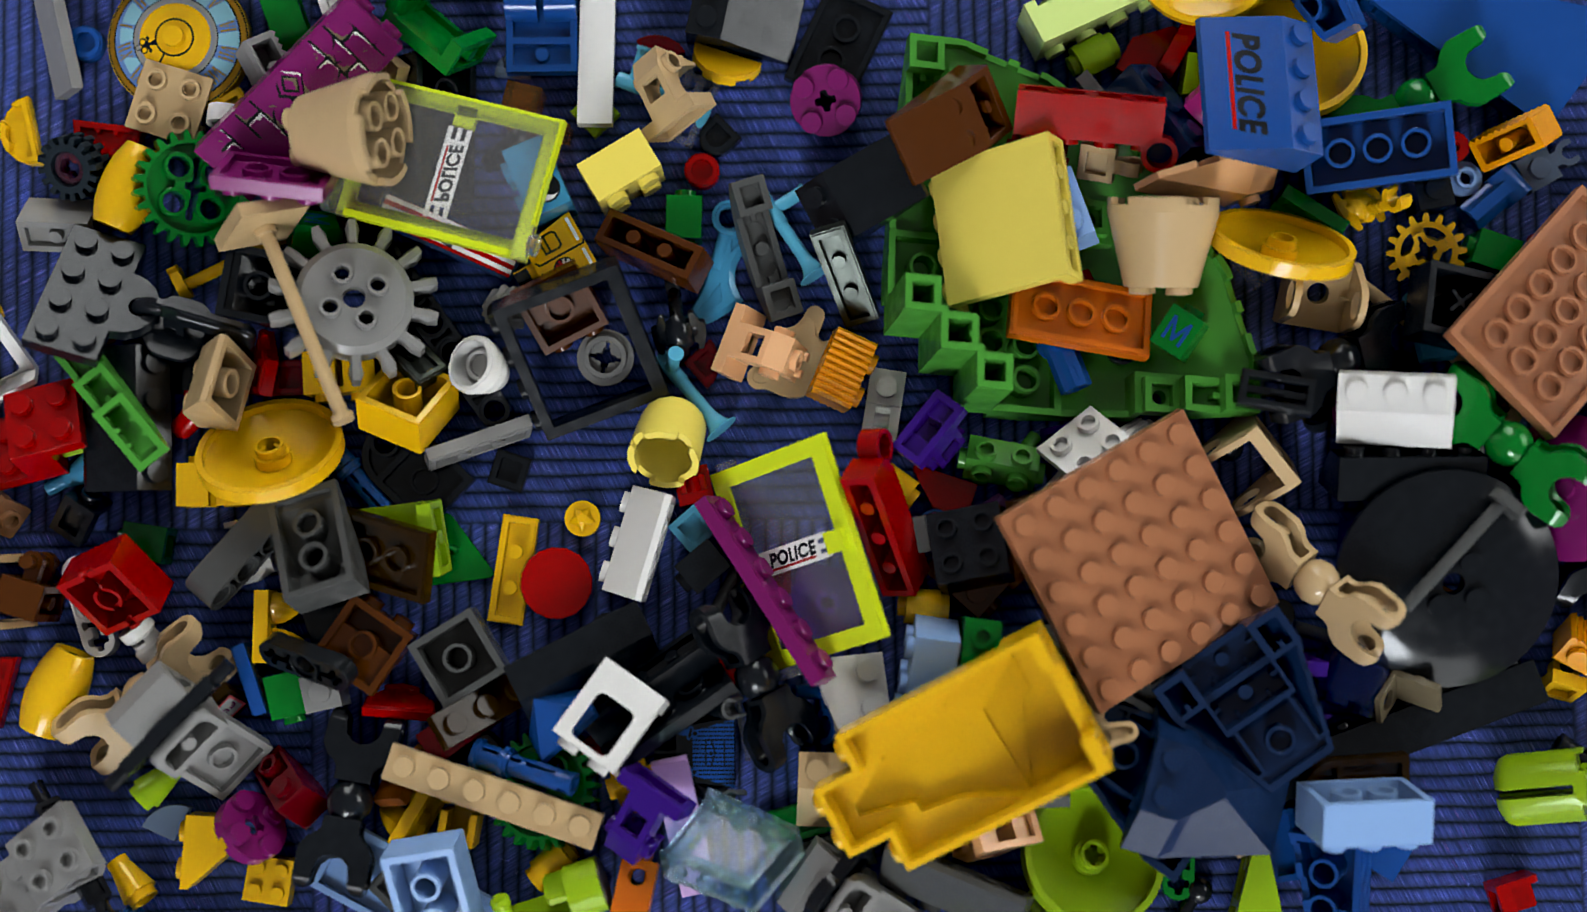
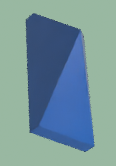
M582 689L533 699L528 737L541 762L547 763L563 749V747L557 744L560 736L552 730ZM591 703L573 728L574 737H577L600 716L593 703Z

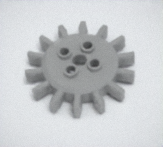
M348 219L345 227L347 242L335 246L330 245L326 233L318 225L312 227V242L319 253L310 260L288 246L282 251L287 264L300 272L295 284L329 366L331 367L334 359L349 361L348 376L352 386L361 385L364 376L362 361L374 358L378 359L382 371L389 379L396 377V361L389 351L397 344H400L411 354L421 357L425 352V345L419 338L408 332L411 322L426 326H437L439 312L414 306V297L431 294L438 289L436 277H425L420 280L410 281L406 273L407 270L417 265L421 260L422 250L416 246L407 250L403 256L396 260L386 252L392 244L393 229L385 227L378 233L374 246L361 244L358 242L360 229L356 219ZM342 269L346 270L349 276L346 279H338L335 273ZM269 278L268 291L275 295L284 296L277 278ZM374 281H381L385 287L380 291L372 289L371 284ZM349 291H359L364 295L365 301L361 306L353 308L344 303L343 297ZM327 303H334L337 306V310L333 313H328L324 311L323 306ZM290 309L277 310L268 314L271 328L295 324ZM364 314H369L374 320L370 324H363L359 318ZM300 335L290 340L284 347L285 354L289 359L300 355L306 349Z

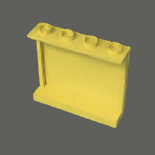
M1046 131L984 150L932 177L929 181V192L934 200L935 207L933 225L938 233L940 245L937 256L944 275L942 294L949 307L962 312H968V304L1059 280L1068 284L1083 281L1063 140Z

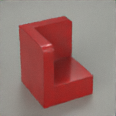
M1523 869L1484 881L1483 885L1492 912H1518L1536 906L1537 902L1531 886L1532 883L1538 882L1536 873Z

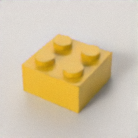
M275 855L261 864L248 865L242 900L282 907L291 905L295 891L291 878L295 858Z

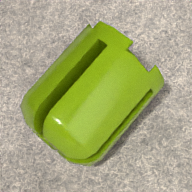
M1585 747L1512 753L1499 758L1493 772L1494 790H1518L1500 793L1499 797L1496 798L1498 810L1504 819L1514 826L1587 821V763H1581L1579 753H1583Z

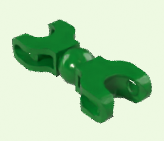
M1475 25L1445 42L1438 56L1436 67L1426 73L1424 78L1407 80L1398 87L1394 96L1390 94L1382 99H1374L1365 95H1353L1342 106L1324 115L1321 119L1451 100V103H1460L1469 107H1480L1509 90L1515 81L1512 75L1507 72H1501L1490 78L1480 79L1467 71L1465 63L1467 55L1474 48L1481 45L1486 37V31L1483 26Z
M1464 361L1454 362L1449 368L1448 374H1456V390L1462 396L1463 406L1461 410L1454 412L1452 445L1468 443L1479 450L1484 444L1486 454L1493 463L1503 467H1514L1509 474L1519 481L1521 498L1528 511L1552 527H1563L1569 521L1571 511L1569 505L1557 494L1555 481L1560 478L1571 477L1587 485V450L1581 445L1573 443L1552 445L1540 437L1534 443L1532 434L1525 425L1516 421H1503L1508 416V413L1498 405L1497 390L1472 365Z

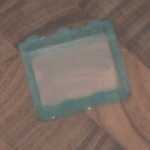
M708 787L703 803L665 850L661 849L659 851L663 877L672 883L682 884L706 897L711 896L721 900L735 909L757 912L805 856V850L798 826Z

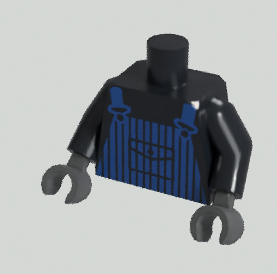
M743 696L726 699L678 733L676 741H667L654 750V761L687 754L697 796L706 802L722 805L728 811H744L745 808L737 806L735 799L737 795H747V791L744 789H729L735 788L736 785L735 719L747 715L746 712L738 713L735 709V703L744 700Z

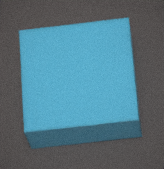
M694 504L668 526L690 553L707 538L710 539L713 536V533Z

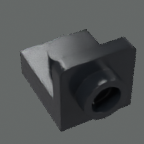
M80 485L64 495L49 528L77 547H80L87 542L99 516L111 508L113 501L102 493H84V485Z

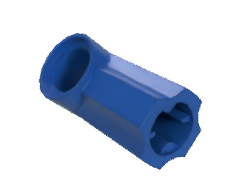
M1509 162L1499 167L1483 181L1484 185L1455 210L1459 215L1458 218L1466 227L1477 231L1486 226L1503 209H1508L1517 203L1532 187Z
M1035 343L1039 354L1047 359L1061 395L1078 392L1092 384L1080 351Z

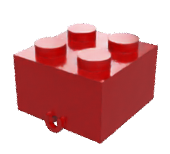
M124 533L73 557L56 588L105 636H108L126 627L133 630L141 624L143 619L159 613L174 582Z

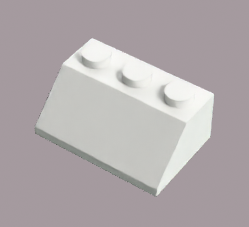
M1339 370L1336 443L1451 449L1455 412L1456 374Z
M633 485L631 492H624L619 512L624 513L621 527L614 526L609 541V546L614 548L610 561L604 560L598 581L604 582L602 590L639 602L647 601L677 500L673 495Z

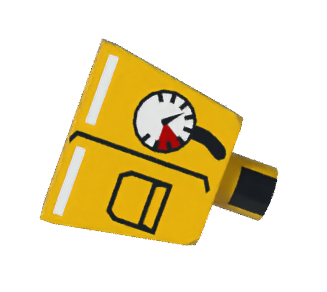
M567 212L534 238L529 255L531 263L514 272L513 275L519 286H522L572 259H575L579 268L597 261L570 213Z

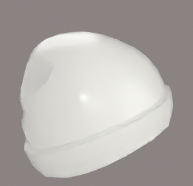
M472 335L464 338L456 345L448 364V375L452 385L459 391L467 395L494 393L503 388L508 383L510 369L504 354L494 342L481 335Z

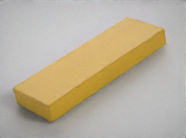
M503 514L487 621L524 626L527 604L519 588L520 573L526 561L535 555L540 519Z

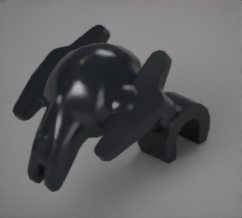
M664 280L670 318L665 322L664 315H658L656 325L651 327L653 342L661 355L665 354V347L670 349L673 346H678L684 351L683 359H688L691 356L690 347L694 345V342L698 343L700 349L705 347L707 335L705 319L698 318L694 310L691 309L687 311L688 318L684 317L682 299L680 298L682 297L680 286Z

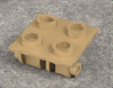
M146 58L124 126L167 139V135L173 132L178 140H180L181 133L184 130L189 131L192 139L195 138L199 131H204L205 135L206 127L201 126V121L215 79Z

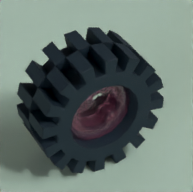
M72 132L48 141L49 144L43 145L41 151L45 154L39 155L37 162L44 163V166L38 167L39 174H46L47 178L43 179L42 182L44 185L52 184V188L49 191L53 195L60 193V199L77 201L95 194L98 182L106 167L104 161L110 159L108 153L101 154L100 150L104 148L101 142L93 145L95 137L91 135L84 137L83 132ZM71 160L72 163H74V164L77 163V164H78V166H79V175H78V176H77V173H76L75 170H70L71 167H70V166L68 167V165L70 164V162H68V161Z

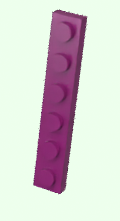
M704 495L694 503L695 507L811 687L827 684L837 676L831 668L833 666L831 658L823 649L818 648L811 637L813 635L811 627L803 618L798 617L792 608V598L785 589L778 586L772 577V567L764 558L759 557L752 546L754 544L753 538L746 529L739 526L733 517L735 514L733 507L726 499L720 496Z

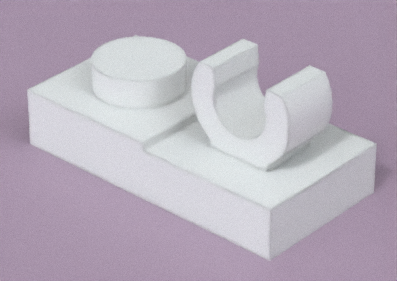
M875 367L869 377L862 429L887 428L891 433L893 442L897 439L907 372Z

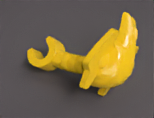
M1397 184L1384 188L1382 195L1375 188L1341 192L1343 199L1337 193L1331 195L1337 213L1348 220L1349 224L1356 231L1363 230L1361 223H1370L1375 218L1379 222H1384L1386 220V211L1396 213L1409 208L1412 204V195L1410 193L1398 197L1399 186Z

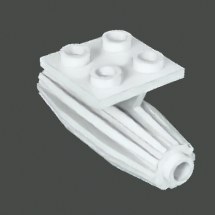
M1089 406L1036 448L1040 456L1059 470L1044 487L1154 422L1150 419L1142 420L1139 417L1118 427L1095 408Z

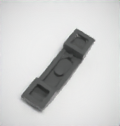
M763 173L729 183L730 205L738 243L750 281L768 321L774 322L804 312L794 277H788L769 213V209H772L773 205Z

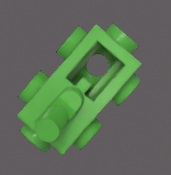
M1030 431L1021 444L1017 442H1008L970 434L968 447L960 448L956 468L963 469L962 478L970 479L978 485L992 483L1006 486L1007 489L1013 492H1020L1022 490L1033 491L1035 483L1042 485L1046 469V463L1040 462L1041 456L1036 451V446L1041 441V437L1036 432Z

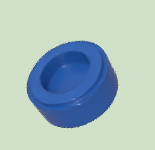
M83 25L72 31L79 61L94 63L104 56L107 48L106 40L97 29Z

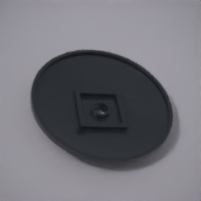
M1462 469L1429 470L1403 478L1375 495L1356 515L1341 542L1335 569L1338 571L1340 579L1349 575L1357 582L1365 583L1371 581L1381 583L1403 601L1489 508L1492 502L1489 500L1488 495L1495 487L1504 489L1524 506L1521 494L1493 477ZM1527 511L1519 521L1515 519L1513 521L1510 520L1502 512L1412 611H1407L1404 619L1398 626L1389 630H1381L1371 624L1384 640L1383 653L1374 664L1389 674L1392 670H1400L1414 676H1422L1429 681L1440 684L1441 687H1457L1490 678L1518 661L1532 647L1545 629L1556 602L1559 584L1558 556L1552 535L1546 523L1530 511ZM1458 573L1460 576L1459 587L1451 592L1445 591L1443 588L1444 578L1448 574Z

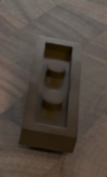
M504 675L433 714L426 720L442 749L446 751L522 707L507 675Z

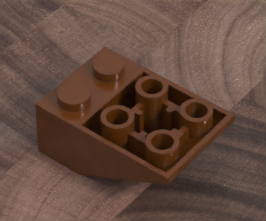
M987 64L957 65L884 121L908 177L914 186L989 149L1013 130Z

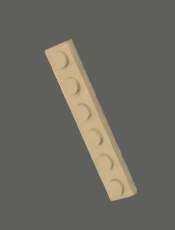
M397 742L392 744L381 776L383 780L591 851L594 849L605 816L603 812Z

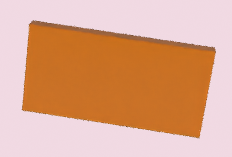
M1083 279V281L1074 284H1068L1059 280L1010 293L1008 297L1005 338L1146 362L1150 358L1149 339L1151 338L1153 294L1132 295L1128 294V287Z

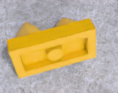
M254 590L252 663H267L260 655L259 646L272 632H282L303 640L295 633L277 628V624L285 623L299 613L283 601V595L278 590Z
M414 790L407 808L400 806L379 808L383 826L390 835L387 842L390 843L394 839L427 834L445 804L442 802L443 800Z

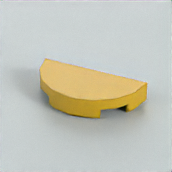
M696 42L694 44L692 62L703 71L702 76L716 84L735 86L736 82L749 79L750 82L761 71L762 63Z
M25 96L14 101L4 120L0 121V140L4 149L17 161L32 167L44 166V163L37 162L38 156L42 155L43 152L41 151L42 144L32 98Z

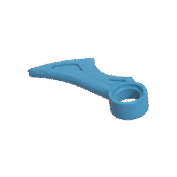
M730 200L720 202L712 212V223L714 229L718 232L711 258L714 264L691 308L698 318L705 319L706 325L731 312L736 302H743L735 282L737 264L742 257L735 227L725 228L719 221L720 214L726 209H731Z

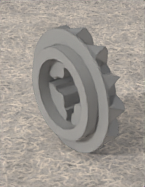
M603 329L594 336H586L581 342L577 352V364L582 375L591 383L601 387L617 385L629 376L634 365V352L630 342L624 335L614 330ZM610 343L611 355L621 361L609 363L607 368H605V373H602V363L596 360V358L591 357V355L603 354L605 349H607V344Z

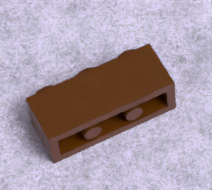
M610 208L594 238L606 255H616L617 259L696 294H698L714 264L704 247Z

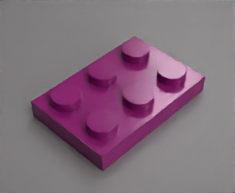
M230 150L209 174V189L221 190L223 194L228 196H240L246 193L259 195L261 199L268 201L286 198L295 199L302 205H316L324 202L340 177L308 170L303 167H295L288 157Z

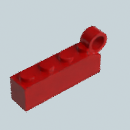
M1019 83L1013 134H1019L1020 139L1048 131L1063 140L1064 145H1077L1079 140L1092 141L1093 146L1105 149L1115 148L1116 144L1130 145L1131 150L1140 152L1142 164L1152 173L1174 167L1178 160L1176 142L1171 136L1163 133L1167 107L1166 97ZM1164 143L1171 148L1172 153L1167 161L1154 163L1148 159L1146 154L1153 144Z
M887 428L862 429L857 438L858 458L851 459L840 478V482L882 596H916L930 567L925 553L918 552L914 522L894 465L890 464L893 456L892 436Z

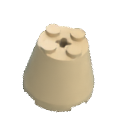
M374 72L365 73L298 96L291 108H285L282 113L283 126L288 130L291 163L295 167H303L308 170L371 186H393L398 184L408 169L406 163H403L406 143H413L412 117L404 90L395 88L390 80L391 74Z
M1107 197L1108 220L1123 286L1128 287V294H1156V288H1166L1165 295L1193 294V288L1199 287L1220 214V198L1203 197V205H1199V198L1127 197V204H1125V198Z

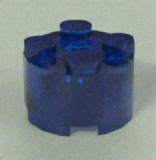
M1322 643L1315 656L1329 662L1327 677L1312 676L1317 697L1321 698L1323 694L1327 695L1325 703L1344 711L1350 705L1352 713L1370 720L1372 713L1375 711L1374 700L1387 680L1389 670L1376 663L1360 665L1352 661L1335 646Z

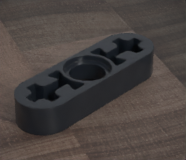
M272 632L259 646L260 655L270 666L337 691H345L359 675L357 666L349 657L282 632Z

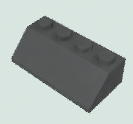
M889 842L886 844L878 879L879 883L887 886V889L905 900L907 895L921 900L919 907L927 911L940 912L941 909L947 912L1030 911L1034 896L1029 892L940 856L907 871L903 862L897 863L893 858L888 846Z

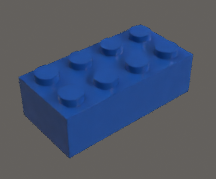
M1451 100L1320 119L1324 156L1304 168L1307 196L1456 177L1459 175Z

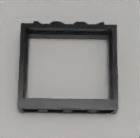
M616 255L492 301V314L488 316L489 323L496 336L502 335L506 347L502 348L505 360L509 368L516 367L520 379L516 380L519 392L523 400L530 399L534 408L530 412L533 424L538 432L544 431L548 441L670 395L668 383ZM607 280L649 383L552 419L509 317Z

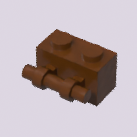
M27 551L18 560L20 567L24 570L23 574H2L0 612L30 622H60L67 598L56 588L58 583L52 582L60 561L52 552Z

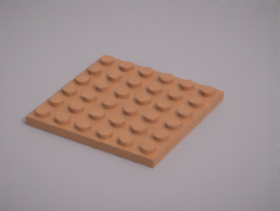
M1184 409L1174 410L994 517L1094 712L1098 714L1104 713L1195 656L1240 621L1280 602Z

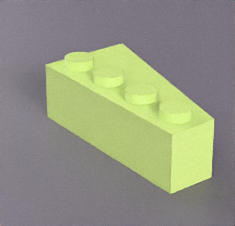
M1032 0L1023 5L1016 27L1035 62L1044 57L1047 61H1050L1066 51L1065 46L1075 41L1077 43L1082 42L1097 34L1096 31L1108 25L1109 29L1115 28L1128 19V14L1138 9L1141 13L1152 9L1153 6L1148 0H1043L1039 5H1037L1035 0Z

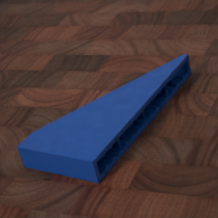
M1357 0L1361 11L1435 65H1437L1438 56L1446 41L1475 25H1482L1486 31V37L1481 45L1474 48L1467 55L1465 60L1467 71L1480 79L1490 78L1501 72H1507L1512 75L1515 81L1512 87L1488 102L1489 105L1508 119L1515 118L1532 109L1534 110L1543 104L1550 106L1556 118L1587 77V6L1559 0Z

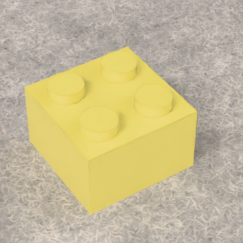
M639 128L576 164L585 184L605 216L610 208L619 212L625 211L632 205L631 200L641 194L644 197L652 195L662 187L661 182L666 180L661 163Z

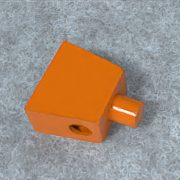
M654 854L648 860L642 858L634 866L622 858L610 912H651L660 864L653 862ZM636 869L645 871L644 881L640 885H634L631 882L633 871Z

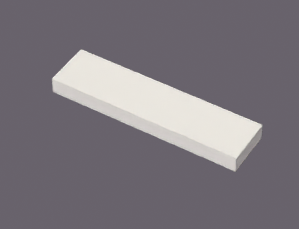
M580 0L577 90L578 127L613 128L617 0Z

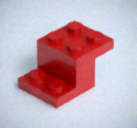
M72 378L3 395L5 417L0 418V491L69 474L68 457L65 458L62 454L87 448L82 396L73 387L72 384L75 382Z

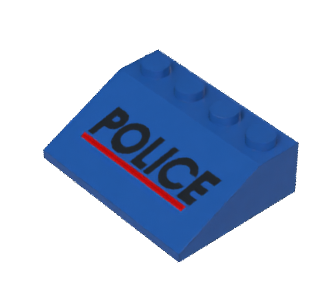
M1285 16L1199 17L1195 20L1205 153L1292 173H1297L1324 156L1311 23Z

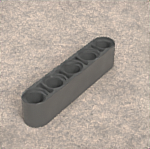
M331 473L320 483L335 479V477ZM267 503L253 504L187 577L185 582L186 588L211 610L216 611L224 607L275 551Z

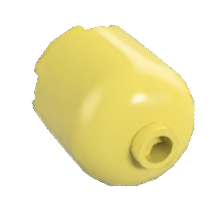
M676 396L661 397L649 403L640 415L628 447L627 460L631 470L634 473H637L638 470L642 475L649 478V484L662 488L683 486L685 480L696 475L699 470L707 429L703 413L692 402Z

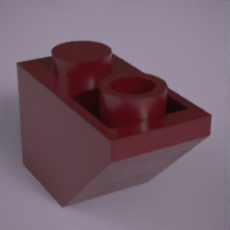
M278 745L253 770L276 812L305 830L326 811L327 794L321 784L284 747Z

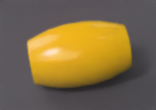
M127 140L111 157L101 175L95 192L93 203L94 221L130 236L143 224L142 220L148 215V212L146 210H135L134 208L143 202L142 197L131 195L133 190L141 188V184L132 181L131 177L143 174V171L138 169L135 163L137 161L148 162L142 153L148 147Z
M56 643L41 658L28 680L20 704L19 726L35 736L57 740L51 735L52 722L75 699L89 695L93 681L95 658L79 648Z

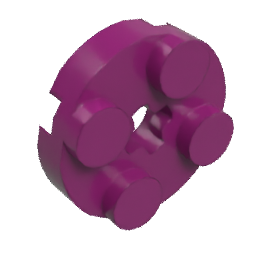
M829 63L815 65L804 71L792 86L790 94L792 114L807 133L823 137L838 135L852 125L860 112L862 92L859 83L853 75L837 65ZM822 90H826L829 96L834 95L836 98V102L830 105L831 110H825L823 105H818L817 99L821 97Z
M238 791L218 808L215 815L214 829L217 838H223L224 843L228 846L225 849L227 854L242 864L257 865L271 859L281 851L287 836V828L284 821L286 817L276 812L267 796L255 791ZM249 821L255 826L256 832L254 835L250 833L251 829L245 825V822Z

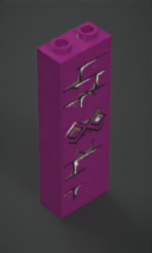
M337 0L196 143L194 152L213 169L230 150L290 158L291 147L288 130L284 128L282 123L283 110L291 108L294 100L302 94L365 73L380 72L403 49L402 41L399 39L402 33L388 19L382 23L372 13L375 7L369 0ZM243 194L250 202L257 196L254 194Z

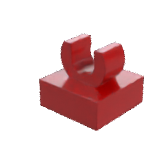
M707 464L700 465L696 475L685 480L683 486L676 487L680 507L693 505L704 495L715 496Z

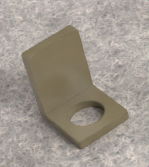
M1392 670L1374 700L1376 722L1383 723L1397 699L1439 713L1442 708L1441 685L1419 675L1414 676L1400 670Z

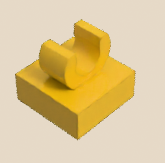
M1555 659L1548 664V673L1541 677L1548 697L1572 703L1587 692V677L1579 676L1580 673L1569 667L1567 672L1562 671L1560 662Z

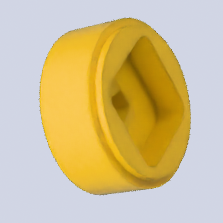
M576 501L565 512V525L572 534L587 537L599 529L601 513L591 502Z

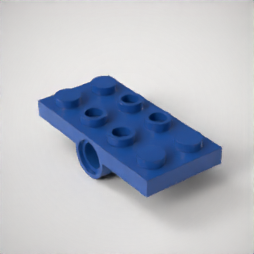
M503 0L506 19L507 76L578 75V0Z

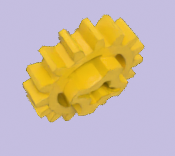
M1424 212L1422 221L1417 222L1414 216L1411 215L1409 216L1410 225L1408 227L1399 223L1396 225L1400 235L1399 237L1389 236L1388 241L1394 244L1395 248L1386 250V256L1395 257V261L1390 263L1388 267L1390 270L1400 269L1401 272L1397 276L1399 282L1406 277L1409 278L1410 269L1407 267L1419 266L1429 261L1424 256L1417 257L1416 255L1420 251L1419 236L1424 243L1426 242L1428 247L1435 245L1437 248L1432 252V259L1439 261L1442 253L1452 248L1448 263L1464 267L1465 262L1458 258V254L1467 253V247L1458 246L1457 242L1465 237L1463 233H1452L1456 226L1454 221L1445 226L1442 224V214H1439L1435 221H1431L1428 212ZM1423 228L1437 229L1444 233L1445 236L1439 238L1426 235ZM1411 233L1414 241L1409 251L1401 255L1402 244Z

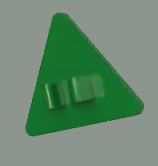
M449 513L444 514L452 570L442 576L433 577L432 585L492 578L494 576L493 569L454 517Z

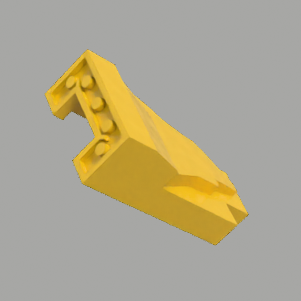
M1039 619L1002 638L999 646L839 728L834 737L836 740L833 744L839 759L843 763L848 762L849 766L818 781L813 790L814 796H812V800L818 813L822 817L826 815L832 826L830 832L834 843L840 850L845 849L849 858L890 838L891 842L888 843L893 858L897 863L903 862L907 871H910L1112 771L1113 750L1045 625Z

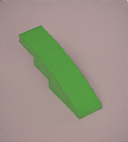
M103 354L97 368L53 356L75 382L72 384L73 387L94 411L92 416L139 472L144 471L170 450V447L147 412Z

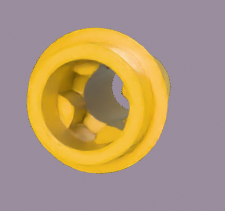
M126 853L118 855L107 864L106 867L111 872L123 904L129 905L132 910L141 908L157 895L158 891L154 887L156 881L132 862Z

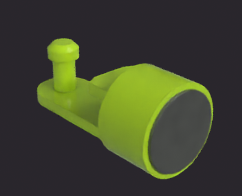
M595 855L561 866V870L545 874L542 881L544 891L542 896L511 905L512 901L507 893H498L490 901V906L494 912H605L611 909L613 899L603 864Z

